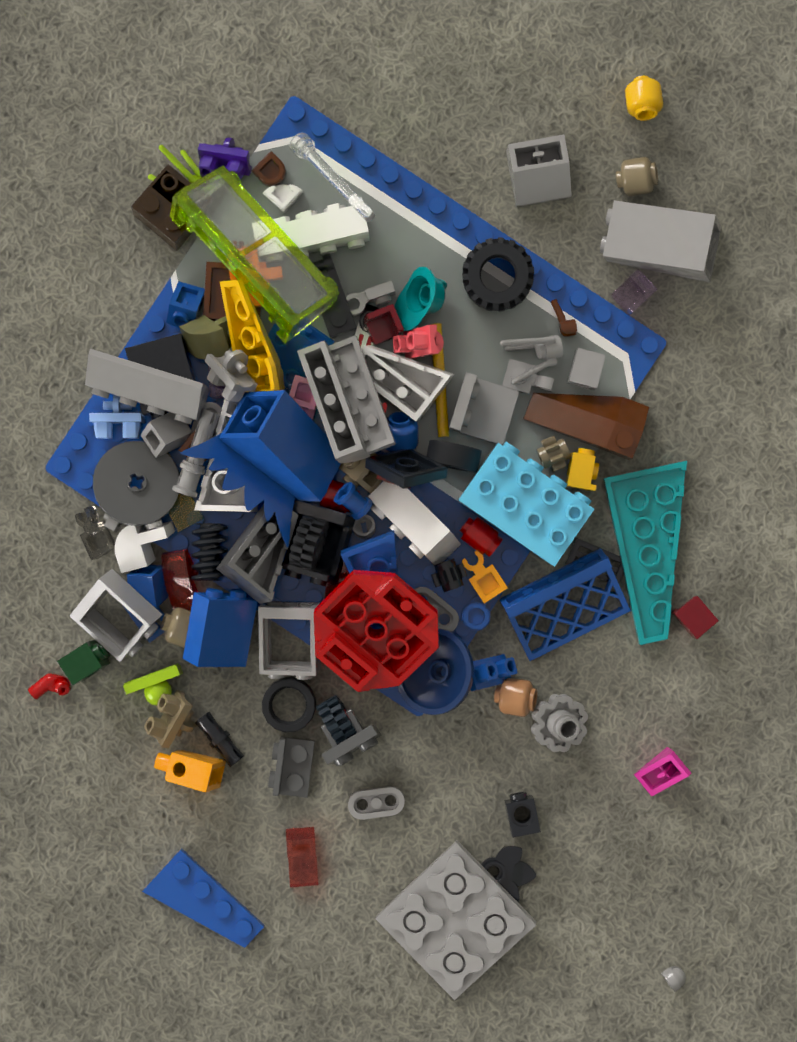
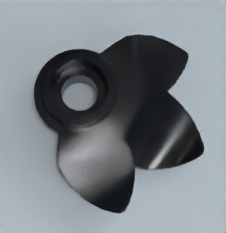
M507 846L502 848L496 857L485 859L481 865L487 871L490 867L496 866L499 869V873L493 877L519 902L518 886L532 881L536 877V873L530 865L520 861L522 856L521 847Z

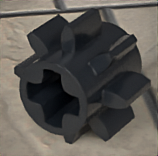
M453 558L434 565L437 573L431 574L435 587L442 586L443 591L447 592L464 585L462 578L466 577L467 574L463 563L456 565Z

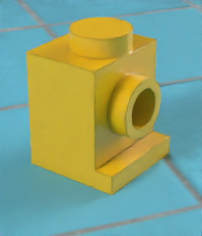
M578 448V453H570L571 458L569 459L565 481L568 484L567 487L596 491V485L591 484L592 479H597L599 463H595V451Z

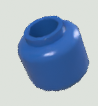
M404 412L392 413L387 417L396 444L385 449L389 452L401 449L415 450L419 443L418 422Z

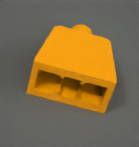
M178 750L172 752L171 755L159 752L155 759L154 768L165 771V780L202 792H209L220 788L226 761L186 750Z

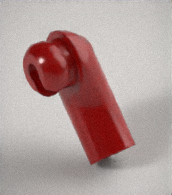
M48 673L28 688V692L36 700L47 691L56 692L63 696L70 692L71 683L65 676Z

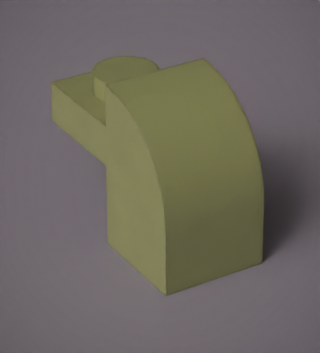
M203 315L179 326L187 351L196 358L206 359L207 354H212L214 357H222L232 347L226 316L212 321Z

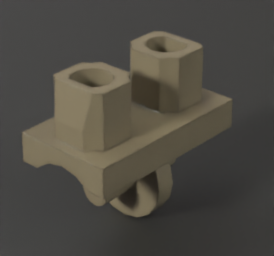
M176 690L174 695L162 694L157 704L158 710L163 713L161 719L151 716L144 725L147 734L157 738L160 746L169 749L175 736L180 737L183 731L192 732L196 726L194 721L191 720L194 714L191 710L192 705L185 699L186 694L182 691Z

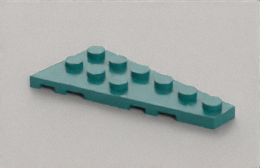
M687 461L603 478L639 645L668 639Z

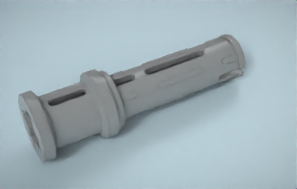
M202 408L191 447L212 438L218 418L220 417L219 413ZM187 456V459L180 463L181 473L177 485H173L172 490L196 498L198 495L196 489L200 477L206 471L205 466H203L205 459Z

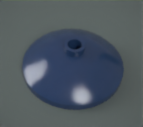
M439 628V648L401 685L397 686L401 696L409 706L418 712L429 715L445 714L457 708L467 697L474 678L473 659L467 645L453 632ZM443 668L446 669V674L444 677L441 674Z

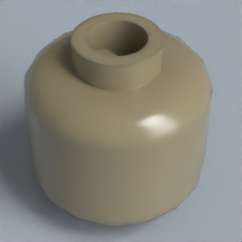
M648 157L624 160L621 164V171H616L618 188H623L628 196L651 193L654 190V185L659 183L656 163H651Z
M177 607L171 614L166 613L164 615L160 629L164 630V639L168 643L185 648L191 611Z

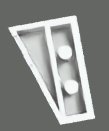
M373 345L364 346L362 349L377 392L415 421L420 420L455 375Z
M385 479L368 496L374 504L370 509L381 520L387 517L393 523L389 528L394 530V533L400 539L406 536L412 542L409 548L420 559L425 555L433 565L444 562L461 545L452 532L408 488L403 489Z

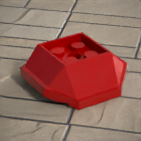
M353 570L314 609L315 657L357 692L399 686L439 648L438 610L396 573ZM373 623H380L383 625V627L380 629H373L370 627V625Z

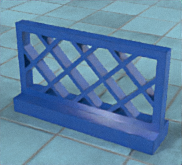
M601 548L499 599L529 661L631 611L612 570L610 560ZM604 572L607 573L609 580L605 589L592 586L596 576ZM576 586L584 588L579 602L567 598L570 589ZM590 590L602 594L598 607L585 604ZM608 596L619 599L620 607L612 611L603 609ZM550 599L559 601L554 614L542 611L544 603ZM565 603L577 606L572 620L560 616ZM583 608L595 612L592 621L586 624L578 622ZM524 612L534 614L529 627L518 624L515 617ZM539 616L552 619L547 632L534 629ZM558 621L570 625L567 633L562 636L553 634ZM532 634L545 637L542 646L532 651L530 650L528 643Z

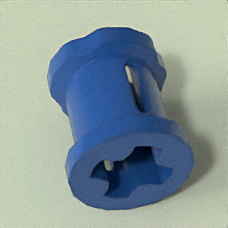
M347 482L337 491L334 502L338 505L342 504L351 512V517L359 520L370 510L372 500L369 497H363L355 489L356 487L352 482Z

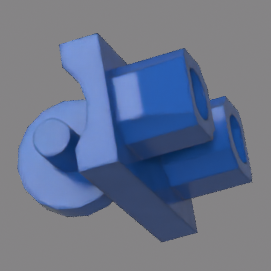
M505 654L473 661L474 678L470 690L472 692L500 685L506 678H511V675L517 674L514 658L506 659Z

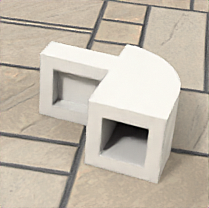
M160 519L148 525H127L121 530L115 542V555L121 573L147 567L156 560L150 542L166 539L175 532L172 521L162 523Z

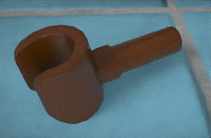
M557 299L552 300L551 305L558 317L561 335L564 337L576 335L577 325L575 319L566 320Z

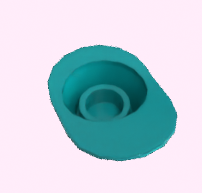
M419 267L414 270L396 300L394 307L404 331L416 328L426 315L439 311L444 304L447 283L442 279L436 278L427 267Z

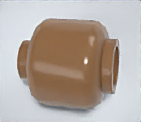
M506 678L501 686L496 687L494 702L499 703V709L503 714L525 717L530 711L535 710L538 691L533 688V684L528 680Z

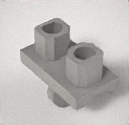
M228 350L222 357H214L212 354H207L205 362L211 368L207 379L216 386H225L222 396L227 401L240 402L245 391H255L258 384L246 372L248 356L242 350Z

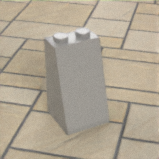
M614 200L613 208H609L606 215V225L609 226L607 236L602 237L600 252L603 253V257L607 262L711 282L721 233V225L715 214Z

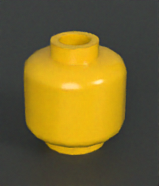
M643 75L636 77L627 85L625 98L628 113L640 121L655 118L663 108L661 84L657 80Z

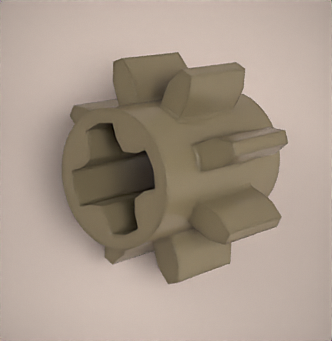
M555 436L542 440L541 444L543 447L536 450L544 469L551 467L552 471L555 472L567 467L565 461L570 459L571 455L564 439L556 441Z

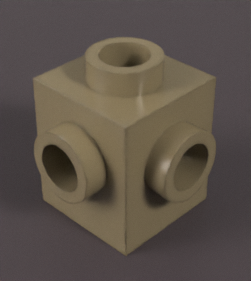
M366 459L341 463L339 469L345 473L342 479L346 482H352L356 488L360 485L370 494L385 479L365 468Z

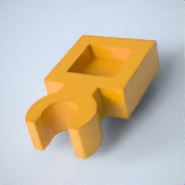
M475 551L474 553L478 558L477 564L469 565L465 558L462 559V563L467 570L473 571L475 574L468 580L482 602L486 603L508 589L493 564L485 568L483 565V555Z

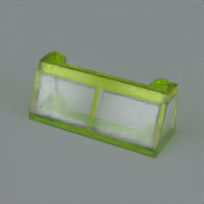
M223 165L184 187L173 196L170 218L179 228L186 223V230L189 233L194 231L238 280L242 279L246 289L269 313V321L271 323L275 321L280 328L276 334L285 344L336 302L340 292L335 281L321 273L246 191L235 172H229Z

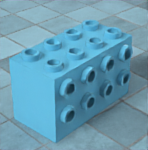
M505 442L503 445L497 443L458 501L555 567L594 511V508L589 506L592 500L579 491H575L572 494L565 488L568 485L556 475H551L549 478L543 474L542 470L544 467L533 459L529 458L527 461H524L517 456L520 451L508 442Z

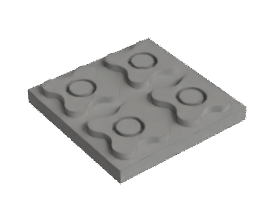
M458 840L414 879L375 918L454 1000L533 929L537 923Z

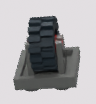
M337 695L316 706L324 723L321 728L332 746L330 750L321 754L327 765L335 764L336 766H342L354 758L352 753L360 749L361 752H365L378 744L377 738L382 736L375 725H370L363 729L353 710H347Z

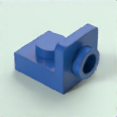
M178 281L169 302L167 324L179 327L196 319L204 299L205 289Z

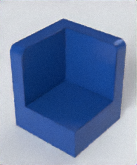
M149 565L132 570L127 574L128 584L155 608L168 598L165 565Z

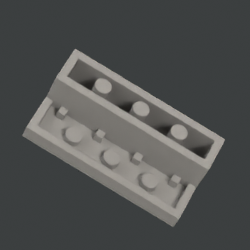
M356 335L332 345L321 341L297 351L334 457L339 463L363 460L371 457L370 454L396 444Z

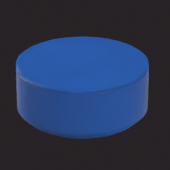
M472 602L463 609L462 621L470 630H482L490 622V611L484 604Z

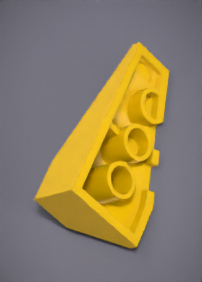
M242 279L221 281L220 286L232 351L242 350L248 356L246 372L258 384L254 392L284 390L283 370L280 359Z

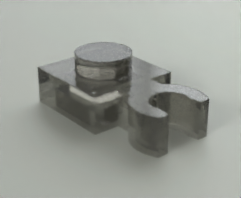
M94 506L84 508L85 512L76 514L75 520L79 526L83 527L85 532L80 534V537L90 559L95 560L113 550L115 542L109 529L104 526L106 522H98V511Z

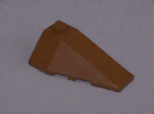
M533 393L523 419L630 460L633 459L642 436L649 407L625 397Z

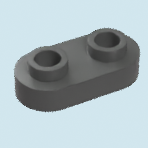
M417 587L414 589L420 595L426 596L428 602L438 610V628L451 632L454 631L459 622L456 610L427 587ZM441 614L449 615L450 621L447 624L439 622Z

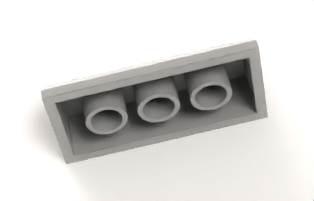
M90 349L88 354L85 385L93 388L91 394L108 399L109 394L119 396L120 403L136 407L137 402L148 405V412L163 416L164 412L167 411L176 414L174 420L190 425L192 419L200 420L202 408L204 409L210 391V388L205 384L94 349Z

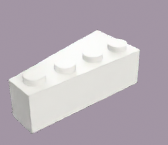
M362 197L352 199V206L346 207L336 203L328 205V208L323 210L324 213L318 214V211L308 210L295 215V220L290 221L289 216H284L250 225L257 260L259 263L264 262L265 266L281 263L282 258L292 257L293 260L308 258L309 253L320 251V254L324 255L337 252V247L348 245V249H356L365 246V242L370 241Z
M224 399L216 428V436L223 432L239 402H229ZM209 459L206 474L203 476L201 483L202 489L199 500H197L194 510L258 512V505L250 511L246 510L244 501L245 486L229 491L222 489L228 468L210 471L208 468L214 459Z

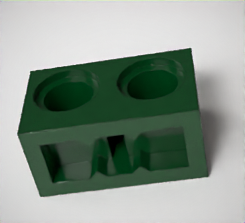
M92 640L76 648L57 662L73 686L109 665L111 662L108 657L111 654L101 644H98L96 640Z

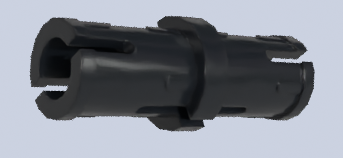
M210 712L195 722L211 742L209 745L212 749L216 748L229 767H232L244 757L229 738V732L222 729Z

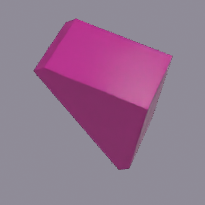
M666 747L638 770L634 776L647 792L654 796L689 777L691 772L675 752Z

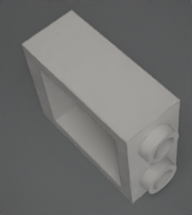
M111 569L97 580L70 614V617L120 662L128 654L134 657L144 646L140 641L144 637L149 639L159 628L155 623L163 614ZM107 592L143 623L131 640L127 639L95 609Z
M270 601L258 607L259 674L268 675V678L281 679L285 675H296V679L300 680L312 679L313 676L318 674L321 669V661L315 657L314 609L320 602ZM271 619L310 620L311 662L272 661Z

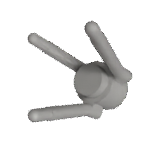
M558 335L543 338L510 339L500 342L501 346H505L506 351L535 348L537 357L545 360L543 363L512 379L511 384L513 385L549 366L557 365L556 358L563 357V346Z

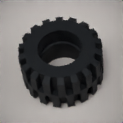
M502 237L486 239L485 242L478 243L468 253L463 264V285L469 298L479 307H483L488 311L498 312L512 309L519 303H522L531 290L534 280L532 259L522 246L517 245L511 239L510 241ZM491 259H505L514 268V282L505 291H491L482 282V268Z

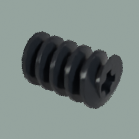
M194 523L199 525L200 528L193 530L192 534L200 537V539L191 542V545L199 548L200 551L191 554L192 558L199 560V563L191 565V568L199 571V574L192 576L191 580L222 581L219 578L225 575L216 568L224 559L220 557V554L228 552V548L220 546V543L228 540V537L220 534L221 531L228 529V526L221 523Z

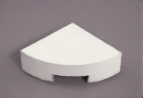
M280 184L269 187L263 192V195L285 213L303 193V190L295 185Z

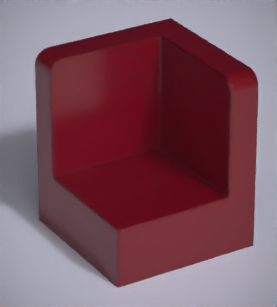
M393 304L368 313L363 319L373 346L393 339V336L401 335L404 331Z
M693 596L681 608L674 609L671 612L694 639L701 637L719 621L698 596Z

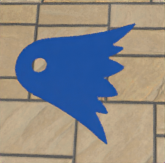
M221 433L208 441L180 452V454L189 457L214 459L208 468L210 471L228 468L222 489L229 491L245 486L244 501L247 511L252 510L264 500L266 520L269 521L275 512L281 536L286 546L289 547L290 525L295 500L292 494L219 439Z

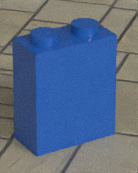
M207 588L206 592H194L183 659L196 667H246L257 601L247 596L245 591L239 589H231L230 593H223V591L213 588Z

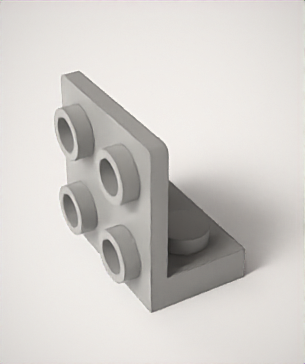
M466 372L449 430L496 444H504L519 391L476 378L477 375Z

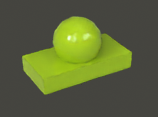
M177 663L124 683L123 687L126 695L144 688L146 700L150 704L157 706L162 694L172 695V688L166 680L183 674L180 664Z

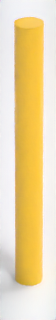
M441 323L430 324L437 325V331L442 335ZM442 348L438 354L432 355L433 367L445 371ZM446 387L436 399L438 437H449Z

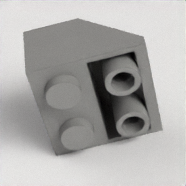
M564 134L508 144L506 155L516 207L572 197L570 163Z

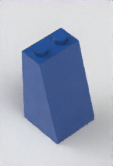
M285 390L245 392L219 437L223 443L300 501L321 502L341 465L334 457L327 435Z

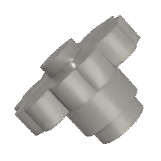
M552 694L548 702L540 701L532 712V718L536 722L531 726V732L535 735V740L539 744L546 745L552 752H567L571 744L579 745L587 734V728L583 724L587 721L588 714L580 702L573 701L567 694Z

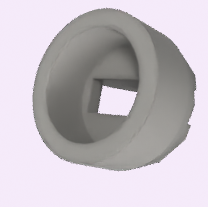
M364 515L359 520H355L353 531L357 537L368 539L373 536L376 525L371 516ZM366 522L368 532L363 533L360 523Z
M671 966L661 973L674 992L685 984V973L677 966Z

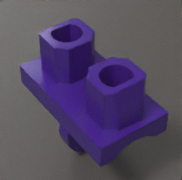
M227 137L223 145L199 144L197 150L200 160L199 171L202 178L212 179L215 177L216 172L220 171L224 172L225 179L229 182L239 183L244 175L250 176L252 166L249 163V151L235 147L233 138Z

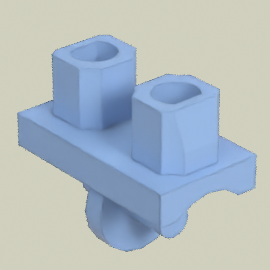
M113 395V401H103V410H113V413H89V422L94 423L95 436L98 439H113V424H123L124 439H139L141 424H145V416L142 413H122V410H132V406L120 403V397Z

